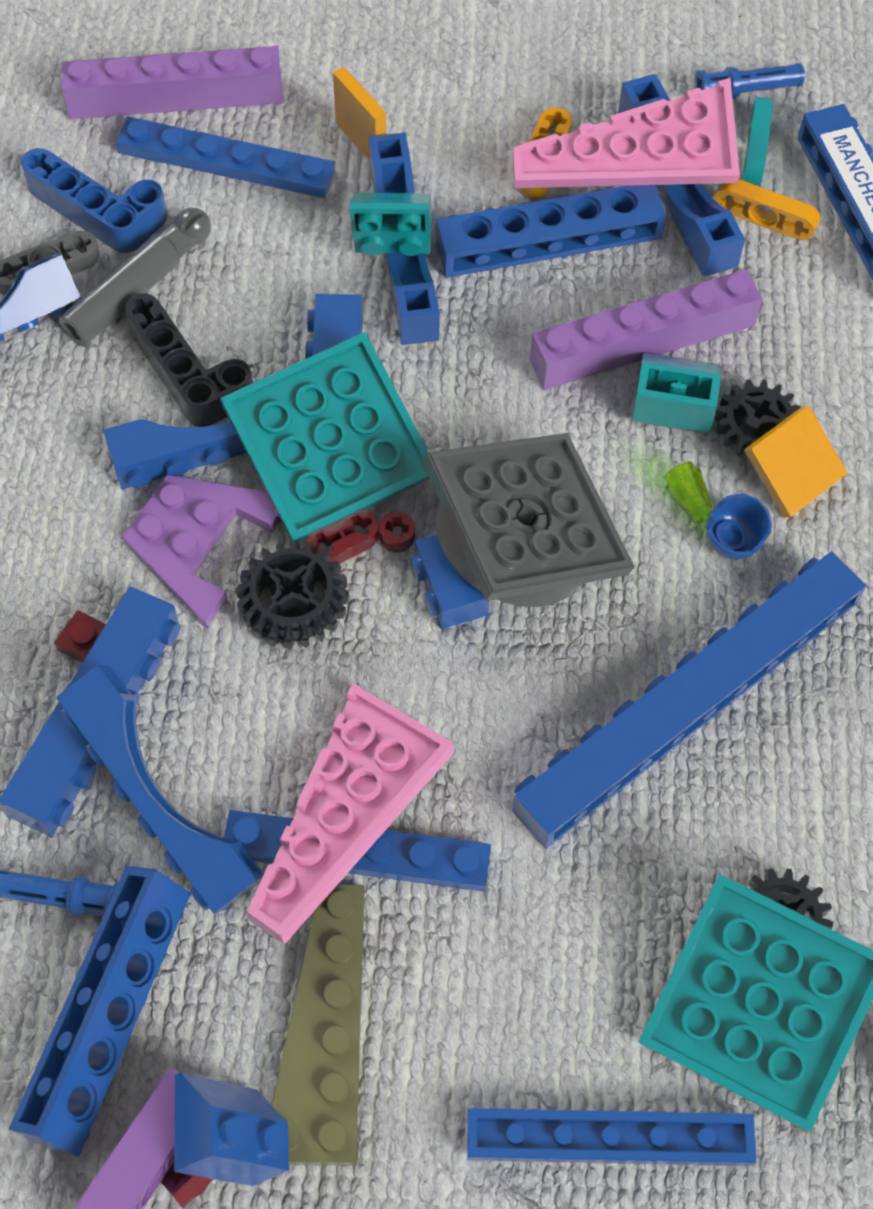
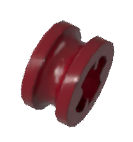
M400 511L386 514L379 523L380 543L390 552L399 553L408 550L415 541V522L412 517ZM396 526L402 527L401 537L398 538L392 537L393 527Z

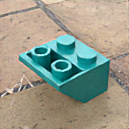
M354 193L350 201V216L355 253H365L367 255L397 253L407 256L430 254L432 228L431 194Z
M643 352L632 421L710 434L717 408L721 380L720 365Z

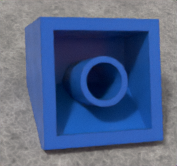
M182 1072L175 1075L174 1172L254 1186L289 1171L288 1122L256 1089Z

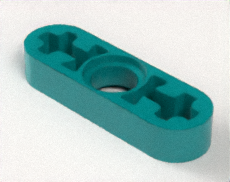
M755 96L742 180L761 186L774 99Z

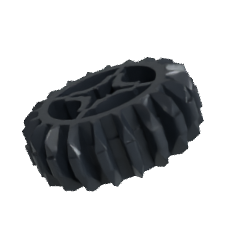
M295 539L292 548L284 549V545L278 542L276 552L271 553L263 547L261 551L262 560L250 557L248 562L249 570H241L240 581L242 584L237 585L236 588L237 598H239L237 607L239 613L244 615V625L248 629L254 628V634L258 640L268 635L269 644L272 647L278 644L280 640H285V646L290 651L294 641L301 640V644L307 649L310 645V637L314 636L317 640L323 642L325 639L324 629L336 631L338 627L336 619H344L346 608L344 605L349 602V592L346 590L348 587L347 577L345 574H341V565L338 561L331 562L330 554L327 550L316 555V546L313 543L303 550L300 549V543ZM317 581L326 590L325 597L321 603L315 600L312 593ZM266 586L271 589L273 596L271 598V605L267 609L259 601L261 593Z

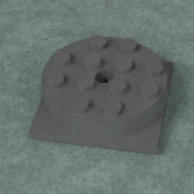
M568 433L427 452L423 458L424 467L440 500L436 512V529L441 547L456 573L481 591L485 601L499 600L519 607L547 606L564 600L575 592L582 583L629 575L635 566Z

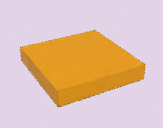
M342 67L333 72L335 122L369 160V136L387 134L386 112L346 68Z
M810 406L799 408L744 450L783 518L792 517L848 473Z

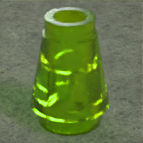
M688 461L667 472L664 475V479L667 483L665 489L693 520L694 524L707 520L713 510V504L701 469L695 468L692 461Z

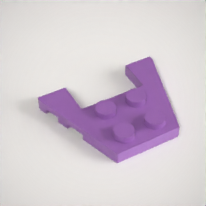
M167 475L125 532L123 540L125 545L138 559L172 590L173 595L182 605L185 604L193 612L199 623L208 628L226 602L227 595L226 591L194 576L236 515L273 533L281 520L265 491Z

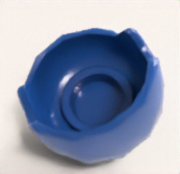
M747 494L728 495L713 508L707 518L705 536L708 544L721 556L733 560L752 557L754 553L761 549L771 534L772 523L769 510L759 499Z

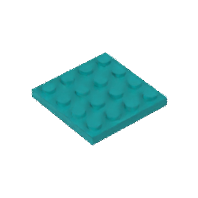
M366 332L220 398L221 405L292 543L295 539L297 542L306 539L308 535L377 505L430 479L422 462L429 451Z
M719 874L638 1042L811 1133L873 1001V950Z

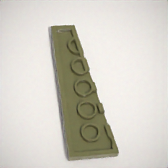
M337 885L313 912L272 1106L288 1122L289 1165L357 1166L364 885Z

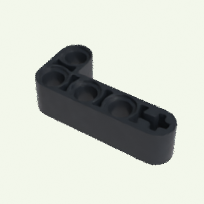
M141 293L131 297L126 303L125 308L131 335L187 420L197 427H207L227 418L228 416L221 405L220 398L253 383L250 366L243 360L229 359L206 370L155 296Z

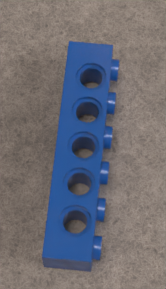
M630 185L609 189H596L581 194L562 195L553 199L523 202L519 205L496 209L489 208L479 212L450 215L446 218L436 219V246L445 277L449 278L662 239L666 214L655 185Z
M125 866L9 1126V1130L49 1150L75 1157L80 1156L103 1099L109 1090L123 1052L128 1045L140 1012L147 1001V996L160 965L164 961L166 951L177 925L183 916V911L191 893L158 870Z

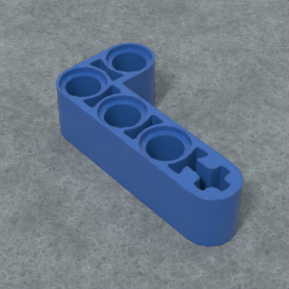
M44 148L31 149L21 159L29 192L34 197L85 231L90 232L117 252L129 253L135 251L167 220L163 190L156 181L140 180L118 197Z

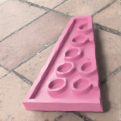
M727 78L718 81L717 86L702 91L700 87L687 91L686 96L671 101L662 99L612 115L609 121L596 125L590 122L578 126L577 131L562 136L553 134L513 147L514 188L737 183L740 172L731 79Z
M352 683L347 693L348 701L342 714L338 713L335 719L332 736L326 748L321 750L296 804L297 812L290 826H286L281 836V846L273 864L268 865L247 910L248 917L252 923L283 944L292 937L454 753L453 742Z

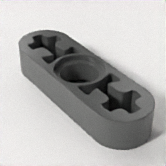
M76 231L0 260V293L5 295L15 280H9L7 275L13 274L16 277L21 268L55 253L60 255L66 254L68 260H65V263L71 275L93 267L100 259L96 237L87 231ZM83 247L86 252L80 253L78 248Z

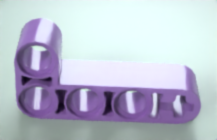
M173 1068L167 1072L82 1195L75 1209L145 1208L174 1163L175 1075L180 1073Z

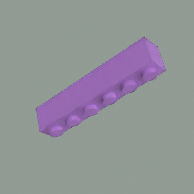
M279 46L62 61V91L69 119L284 103Z
M744 269L532 333L530 362L543 390H547L641 361L643 352L661 355L755 326L763 298L748 270Z

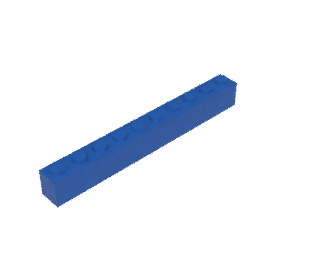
M832 551L820 560L816 557L810 559L799 570L796 579L790 583L786 580L780 582L769 593V599L760 606L756 603L749 606L739 616L738 623L729 630L726 627L719 629L708 640V646L698 654L695 651H691L684 656L677 664V670L667 678L664 675H660L646 687L645 695L635 703L631 699L624 702L614 712L613 720L603 727L597 724L589 729L582 736L581 744L570 753L565 749L554 756L547 765L549 769L536 778L534 775H530L525 778L514 790L512 812L540 844L547 849L855 607L867 585Z

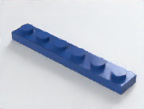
M127 116L115 143L117 153L324 199L327 196L336 171L335 161Z
M229 810L224 838L240 841L254 861L273 864L281 846V836L286 826L291 825L293 818ZM385 830L347 874L485 892L491 844Z
M468 1108L467 1160L754 1166L757 1163L754 1114Z

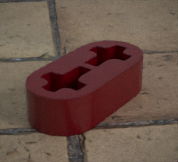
M362 510L308 535L306 548L313 543L316 546L317 555L324 551L323 549L318 550V544L324 542L326 546H331L332 551L329 552L331 562L338 561L340 564L376 544L379 537L378 520L372 512ZM359 525L362 529L367 528V534L362 536L359 531L354 532V526Z

